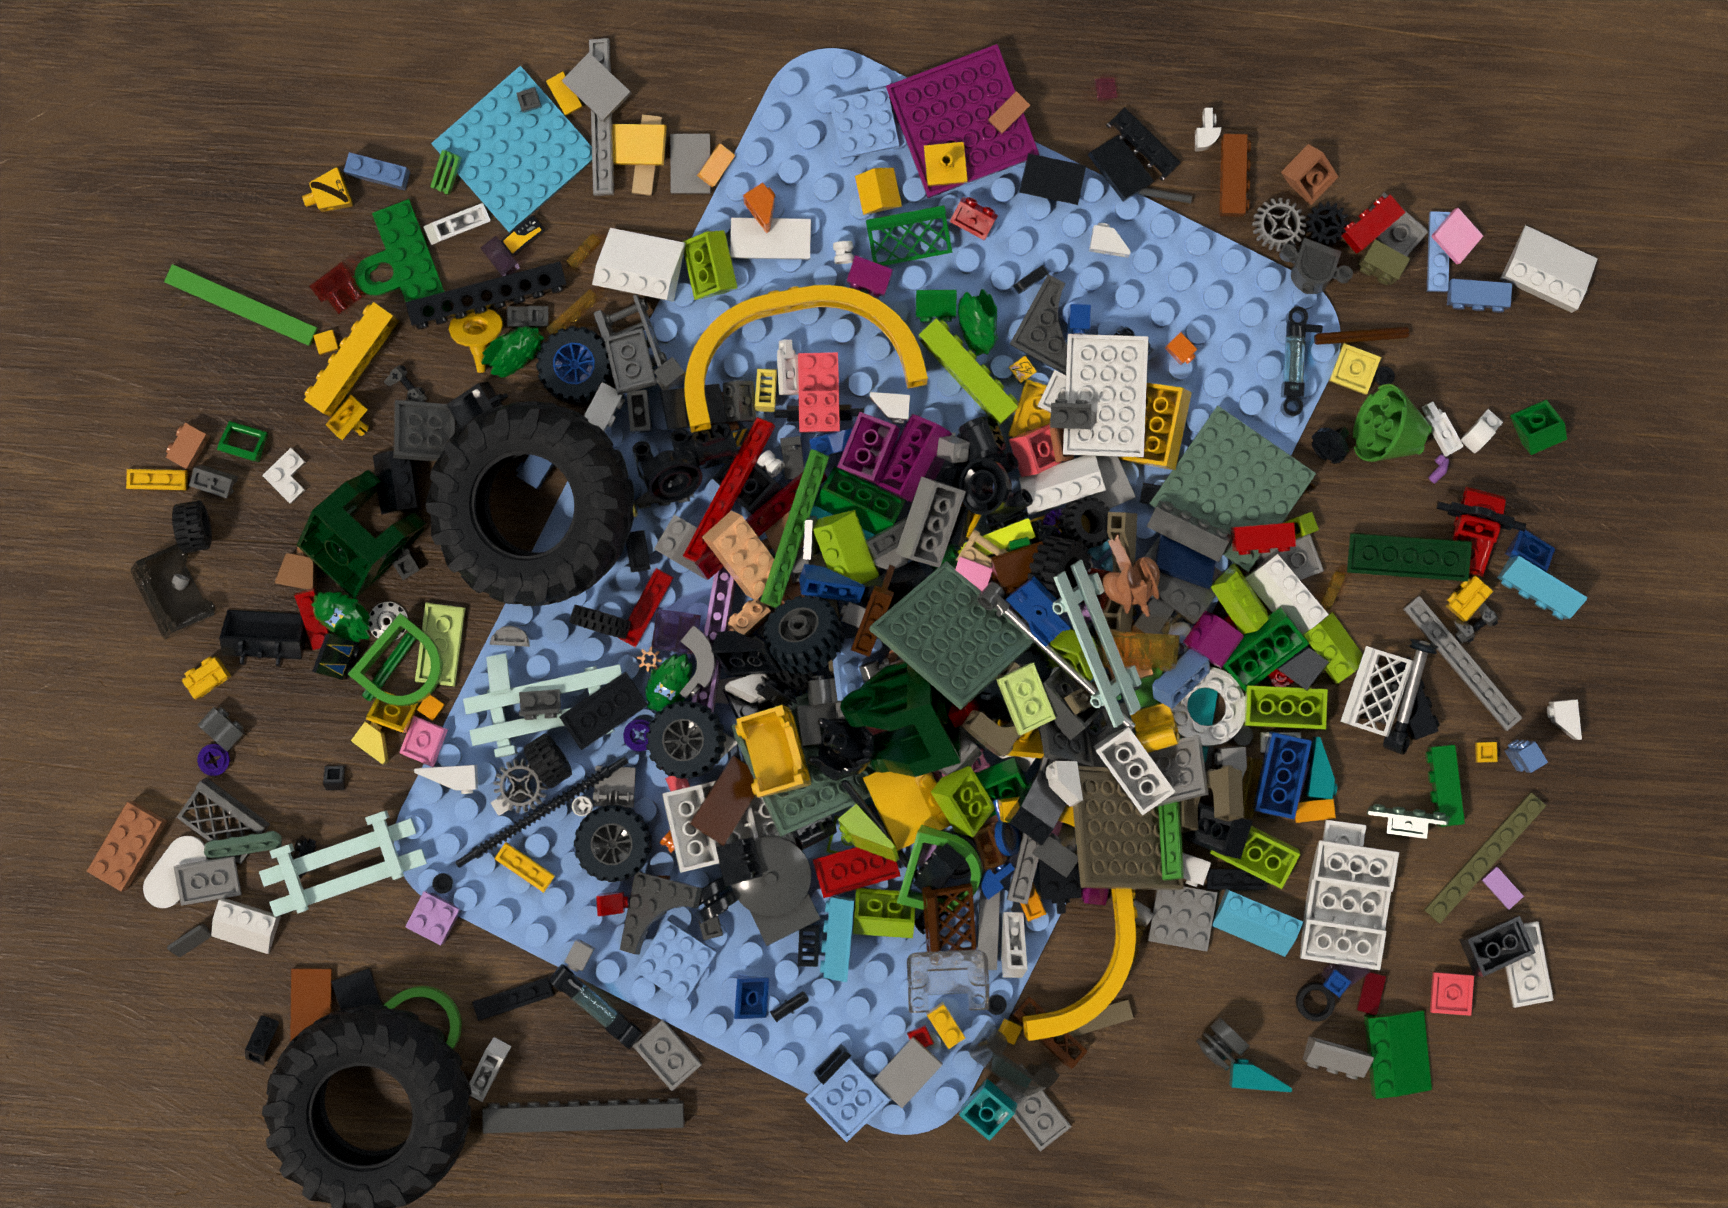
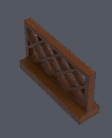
M889 565L882 586H874L851 648L854 652L868 657L871 655L877 636L869 629L889 608L894 592L887 589L895 569L893 565Z
M972 884L931 890L930 886L922 888L926 950L931 965L939 964V959L976 953ZM968 891L967 896L963 900L956 897L960 892ZM947 895L948 898L942 904L937 901V896ZM955 900L959 904L954 910H951L947 906ZM963 906L969 909L964 916L958 914ZM943 910L950 913L944 920L939 918ZM955 916L960 921L953 927L949 922ZM964 923L970 926L965 933L959 930ZM946 926L951 931L944 937L940 934V931ZM955 933L961 936L956 943L949 940ZM965 939L971 942L970 947H960ZM946 943L952 946L948 951L941 952V948Z

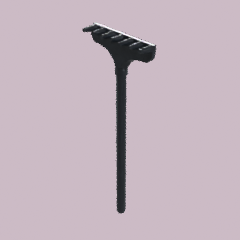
M843 780L841 785L849 796L891 841L886 828L850 782ZM900 849L897 851L899 859L907 868L909 858ZM942 895L937 896V898H948V896ZM924 912L914 922L915 927L923 935L925 934ZM942 912V913L939 915V918H941L944 914H945L946 916H948L949 913H948V912Z

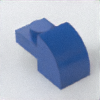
M1004 861L995 868V873L989 867L984 871L981 878V889L988 900L1004 888L999 881L1015 870L1010 862L1006 864Z

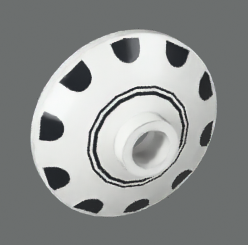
M383 602L376 605L370 612V619H368L371 633L376 638H379L389 627V625L384 624V619L389 618L391 624L400 613L408 618L405 610L393 602ZM403 629L394 640L399 639L406 629Z

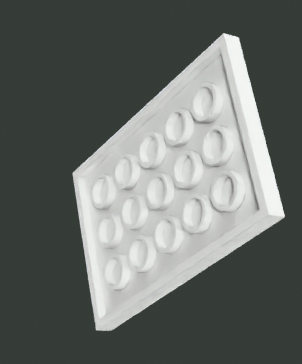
M1068 334L1065 400H1067V403L1075 404L1076 400H1087L1088 404L1092 406L1090 430L1064 429L1063 455L1144 457L1148 359L1147 336Z

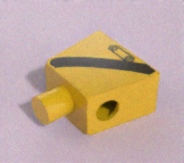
M337 167L311 181L309 185L312 192L302 196L306 207L317 204L321 212L353 206L342 173Z

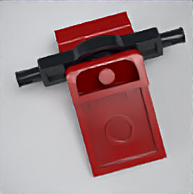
M1465 487L1461 503L1451 502V504L1438 501L1436 509L1447 511L1448 515L1456 517L1452 540L1472 541L1469 574L1483 577L1500 528L1509 531L1513 528L1524 532L1526 523L1515 521L1514 517L1503 515L1506 502L1504 496Z

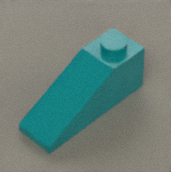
M1313 736L1306 796L1333 799V795L1336 796L1337 784H1335V778L1321 737Z
M1237 1058L1234 1064L1231 1062L1229 1085L1232 1088L1292 1092V1088L1253 1063L1248 1062L1249 1059Z

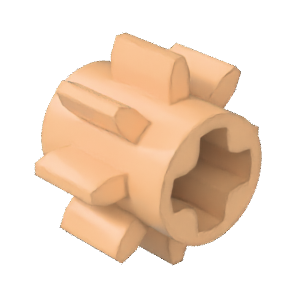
M652 647L649 648V652L642 649V657H637V659L642 661L639 667L647 666V672L650 671V667H654L657 670V662H662L657 657L660 651L653 653ZM647 654L649 656L654 655V658L652 659L654 662L653 664L645 663V661L647 660Z

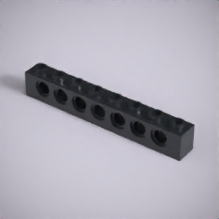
M559 261L408 301L405 304L412 327H417V330L428 328L430 323L444 324L448 322L449 318L456 317V319H462L472 312L481 314L490 307L500 309L505 307L506 303H522L525 301V298L533 296V299L545 296L544 293L552 291V294L564 291L563 288L567 287L561 262ZM548 277L551 280L550 284L547 286L541 285L539 283L540 278ZM529 282L531 288L528 291H523L520 288L521 283ZM510 287L512 293L509 296H503L501 294L502 288ZM490 292L493 297L490 301H484L481 298L482 294ZM471 297L473 304L468 307L462 304L463 299ZM447 302L454 304V308L450 312L443 310V305ZM428 307L435 310L431 317L424 315V310Z

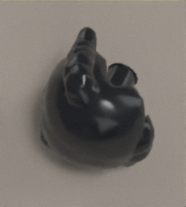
M819 718L818 725L823 727L825 731L822 735L818 756H810L808 762L833 781L842 780L845 777L854 776L864 771L871 762L875 752V737L866 726L853 727L846 719Z

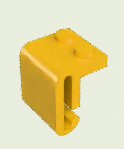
M1158 703L1139 709L1136 713L1130 715L1132 722L1135 724V736L1147 753L1179 744L1180 734L1170 707L1163 703Z

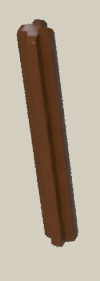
M1397 327L1317 333L1314 335V342L1316 345L1402 339L1409 337V328Z

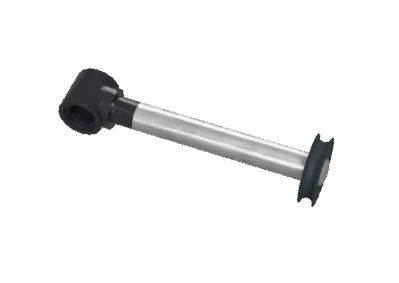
M1410 639L1412 644L1408 645L1416 649L1395 728H1391L1389 736L1385 737L1383 742L1385 749L1402 755L1407 752L1410 745V736H1408L1409 733L1406 730L1428 653L1437 654L1435 649L1439 648L1435 644L1417 639Z

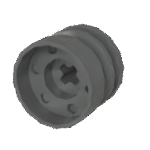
M1218 1017L1210 1026L1215 1035L1212 1037L1204 1032L1203 1035L1209 1041L1205 1044L1198 1038L1196 1042L1199 1044L1202 1052L1215 1065L1227 1071L1230 1067L1224 1060L1228 1058L1233 1064L1236 1062L1231 1052L1234 1051L1242 1055L1250 1046Z

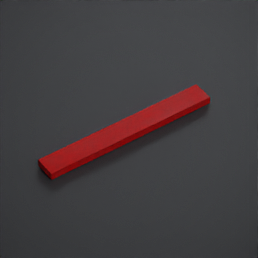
M756 418L738 452V456L735 457L683 554L685 559L696 562L710 550V547L702 537L730 512L775 428L772 422Z

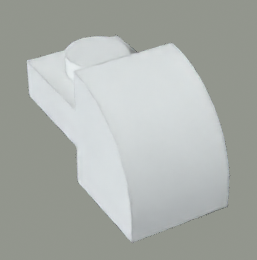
M1204 108L1202 112L1203 128H1197L1195 131V151L1209 149L1220 135L1221 127L1213 128V126H1216V114H1213V108Z
M1487 409L1461 438V442L1475 454L1492 438L1503 422Z

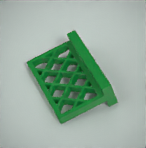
M942 205L865 220L873 262L877 263L876 253L880 248L890 253L886 261L877 263L883 266L952 253L945 206ZM942 218L943 228L939 233L929 227L934 219ZM928 220H930V222L928 223V225H926L925 223H923V221H928ZM919 222L925 226L920 236L910 231L914 223ZM910 224V226L908 227V229H907L906 227H904L903 225ZM896 226L906 230L900 241L890 234ZM886 228H891L889 232L884 230ZM927 229L937 234L931 245L921 239ZM881 230L887 235L879 244L873 240L872 231ZM943 230H944V233H945V237H943V236L941 235V233L943 232ZM908 232L918 238L912 248L902 243ZM888 236L898 242L892 252L882 246ZM939 237L946 241L947 250L939 251L933 247ZM919 241L929 246L925 254H918L913 250ZM874 243L878 245V248L876 249V251H875ZM900 244L910 250L904 258H899L894 254ZM931 248L936 251L928 253ZM911 252H913L914 254H916L915 256H910V257H909V255L911 254ZM891 256H894L895 258H897V259H894V260H889V259L891 258Z

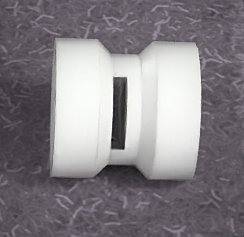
M852 241L833 243V250L836 251V256L834 257L835 264L853 263Z
M770 450L765 451L757 461V465L761 469H765L771 478L776 477L785 466V463L780 459H776L775 454Z
M579 796L572 803V810L578 816L588 815L594 807L592 799L588 796Z

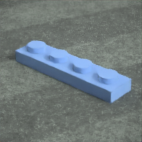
M1429 212L1427 291L1429 292L1448 291L1449 256L1431 236L1451 212Z

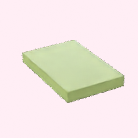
M1031 662L996 679L1018 735H1023L1056 719L1034 663Z

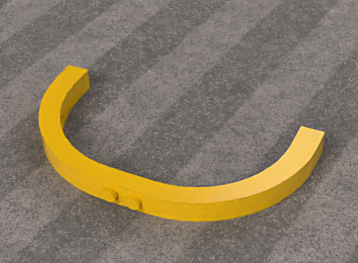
M814 285L801 288L794 286L786 291L779 292L774 290L768 294L748 299L717 317L700 336L691 353L685 375V402L691 433L711 429L705 400V379L714 354L732 333L757 319L817 307L838 308L858 314L875 324L895 347L901 361L907 389L927 385L928 377L920 347L913 333L898 314L880 300L856 289L834 285Z
M1020 797L998 800L1001 821L1007 822L1005 820L1006 816ZM1066 804L1058 821L1075 827L1073 807ZM1111 889L1115 918V944L1109 965L1099 982L1083 998L1063 1009L1022 1017L1024 1036L1028 1041L1055 1037L1080 1028L1105 1010L1119 993L1129 974L1135 952V919L1137 918V909L1135 906L1133 907V899H1135L1134 889Z

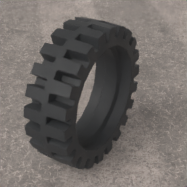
M574 605L569 621L577 626L626 639L631 624L629 620L579 605Z

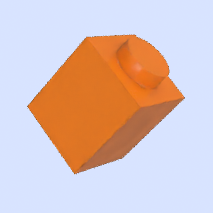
M1181 332L1165 347L1168 353L1180 365L1184 362L1188 364L1196 357L1194 352L1197 348Z

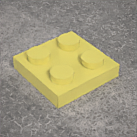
M1343 343L1329 381L1367 395L1381 357Z

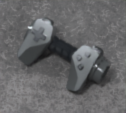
M403 365L395 367L384 380V383L388 386L401 382L408 390L405 401L426 402L428 400L424 389L420 386L415 387L406 377L407 371Z
M1484 602L1478 608L1482 617L1479 621L1472 625L1464 623L1460 619L1454 621L1455 627L1458 629L1455 636L1461 644L1472 642L1475 638L1474 633L1484 627V625L1491 627L1498 624L1499 619L1497 615Z

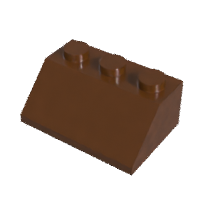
M1042 541L991 557L993 582L1004 590V600L1029 580L1028 573H1031L1029 566L1034 561L1032 556L1034 552H1038V545H1043Z

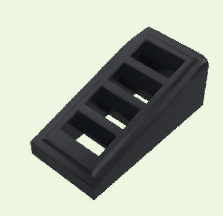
M809 925L799 930L798 966L818 967L820 925ZM803 931H813L815 935H803ZM803 939L815 940V944L803 943ZM803 948H814V952L803 951ZM803 956H814V960H803Z

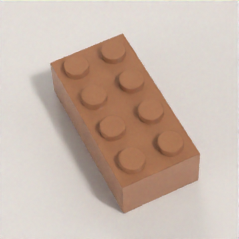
M134 801L127 802L87 872L121 892L128 890L167 820Z

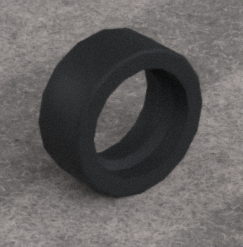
M1311 982L1299 989L1296 995V1007L1298 1012L1306 1019L1323 1021L1333 1013L1335 998L1333 993L1323 984ZM1313 990L1321 991L1327 998L1326 1008L1318 1014L1308 1012L1304 1006L1305 995Z

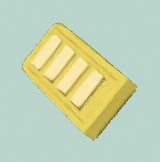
M757 369L756 411L774 412L776 408L777 369ZM761 377H772V380H761ZM761 385H772V388L761 387ZM760 393H771V396H761Z

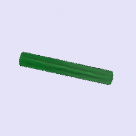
M410 633L404 635L372 680L380 689L416 641L413 635ZM367 690L362 694L370 702L375 698Z

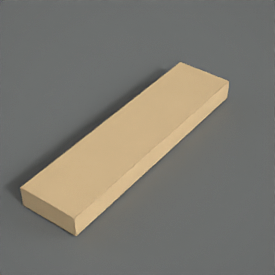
M642 114L641 124L661 125L662 117ZM635 165L632 194L652 196L656 165Z

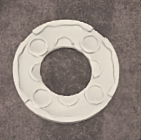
M1210 667V673L1172 709L1180 736L1186 738L1199 735L1201 736L1202 746L1209 747L1223 744L1238 733L1245 721V696L1240 685L1229 673L1215 667ZM1197 689H1214L1223 697L1226 706L1225 715L1217 724L1211 726L1200 725L1190 717L1187 709L1188 699Z

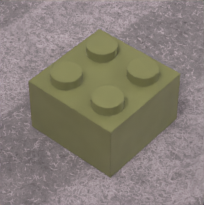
M1375 239L1367 246L1357 267L1361 268L1360 271L1368 276L1372 274L1377 277L1378 282L1384 285H1392L1399 280L1410 258Z

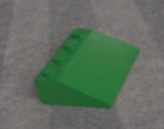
M1424 1010L1364 1015L1367 1053L1374 1057L1369 1067L1372 1096L1376 1099L1390 1098L1432 1090Z

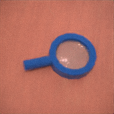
M1000 798L993 800L998 817L995 826L996 845L1002 855L1006 857L1013 856L1019 852L1021 844L1020 831L1009 822L1004 823L1000 820L998 805Z

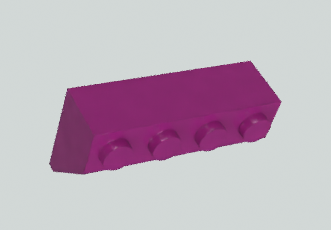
M911 414L891 452L878 486L911 502L916 494L921 477H925L934 457H937L939 437L951 436L952 433L937 423Z

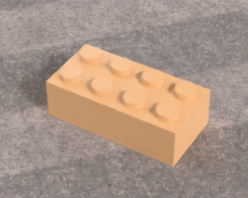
M731 510L702 538L747 596L757 600L763 594L774 558L743 516Z

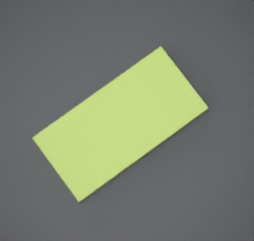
M425 603L422 631L437 645L442 658V674L438 684L455 687L466 608ZM420 642L415 681L425 683L430 674L431 661L428 651Z

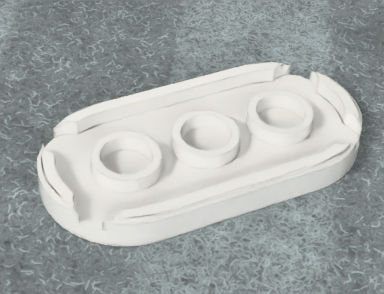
M183 836L170 844L144 881V896L151 905L158 908H168L180 901L174 866L208 860V857L204 855L205 844L202 840L194 836Z

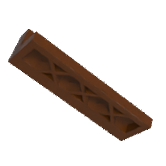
M1029 996L1011 1013L1022 1026V1017L1026 1016L1022 1010L1028 1003L1035 1008V1015L1038 1014V1011L1041 1014L1047 1013ZM1069 1033L1063 1034L1065 1044H1056L1053 1037L1038 1039L1068 1069H1073L1088 1052ZM1068 1046H1076L1081 1051L1074 1060L1068 1055Z

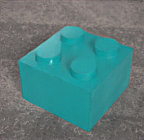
M986 1079L961 1106L959 1116L990 1141L1015 1114L1018 1104L990 1080Z

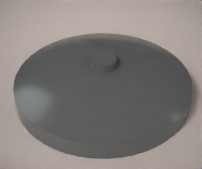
M780 836L758 837L754 839L763 876L731 885L733 892L744 907L756 914L778 916L788 913L796 908L808 893L811 882L809 861L800 847L786 838Z

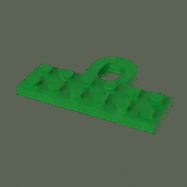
M407 199L372 213L386 250L364 258L357 265L355 281L359 289L370 296H381L401 288L406 302L445 292L410 200ZM386 263L392 266L393 276L390 280L386 282L371 281L370 274L379 265ZM449 302L443 305V310L446 312L452 311ZM428 307L424 310V315L431 317L435 310Z

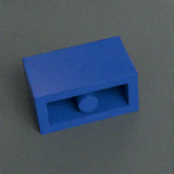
M1070 304L1067 317V333H1088L1090 329L1091 305Z

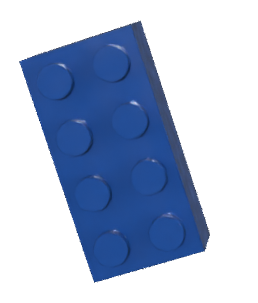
M1273 731L1269 732L1253 805L1255 811L1295 819L1311 748V740Z

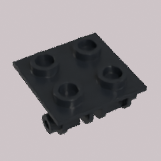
M753 837L716 847L725 887L763 876Z

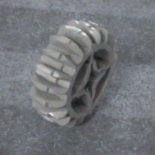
M1274 198L1270 200V205L1264 202V208L1259 207L1257 209L1260 214L1253 216V218L1258 220L1252 223V226L1258 227L1253 230V234H1260L1256 240L1260 241L1263 239V247L1267 243L1270 244L1268 250H1272L1276 246V251L1279 252L1281 246L1283 247L1286 244L1295 247L1294 241L1298 243L1301 241L1298 235L1303 236L1305 234L1300 228H1305L1306 224L1300 221L1305 220L1306 217L1298 215L1302 212V209L1300 208L1296 211L1294 209L1297 206L1296 203L1292 206L1289 205L1290 199H1287L1285 204H1283L1282 198L1278 199L1277 204ZM1273 210L1285 211L1282 216L1271 215L1269 212ZM1290 216L1294 221V232L1288 225V218ZM1264 218L1267 219L1271 226L1268 234L1264 228ZM1283 218H1285L1282 222V227H1280L1274 232L1277 223L1281 221ZM1278 233L1289 236L1285 240H1277L1273 237Z
M523 758L521 760V765H519L517 759H514V766L507 762L506 766L508 769L500 768L504 774H496V777L501 780L494 781V785H500V788L495 789L494 793L501 792L502 795L498 796L497 800L505 799L502 803L503 807L510 803L508 810L512 811L514 806H516L517 813L521 811V807H523L524 812H528V805L535 809L536 805L534 802L539 805L542 803L538 797H546V794L541 791L548 790V786H542L543 782L534 772L529 762L526 765V759ZM516 769L529 771L523 778H519L511 772ZM533 776L537 783L535 793L532 792L533 790L529 786ZM507 778L510 779L509 781L513 785L509 795L505 788ZM526 780L524 785L526 786L525 790L520 789L516 791V786H518L516 785L517 781L522 782ZM519 793H523L531 798L527 802L513 800Z

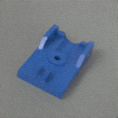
M1034 576L1006 598L1011 606L1029 623L1031 633L1045 647L1059 633L1068 631L1073 626L1067 612L1056 614L1053 611V602L1057 599Z

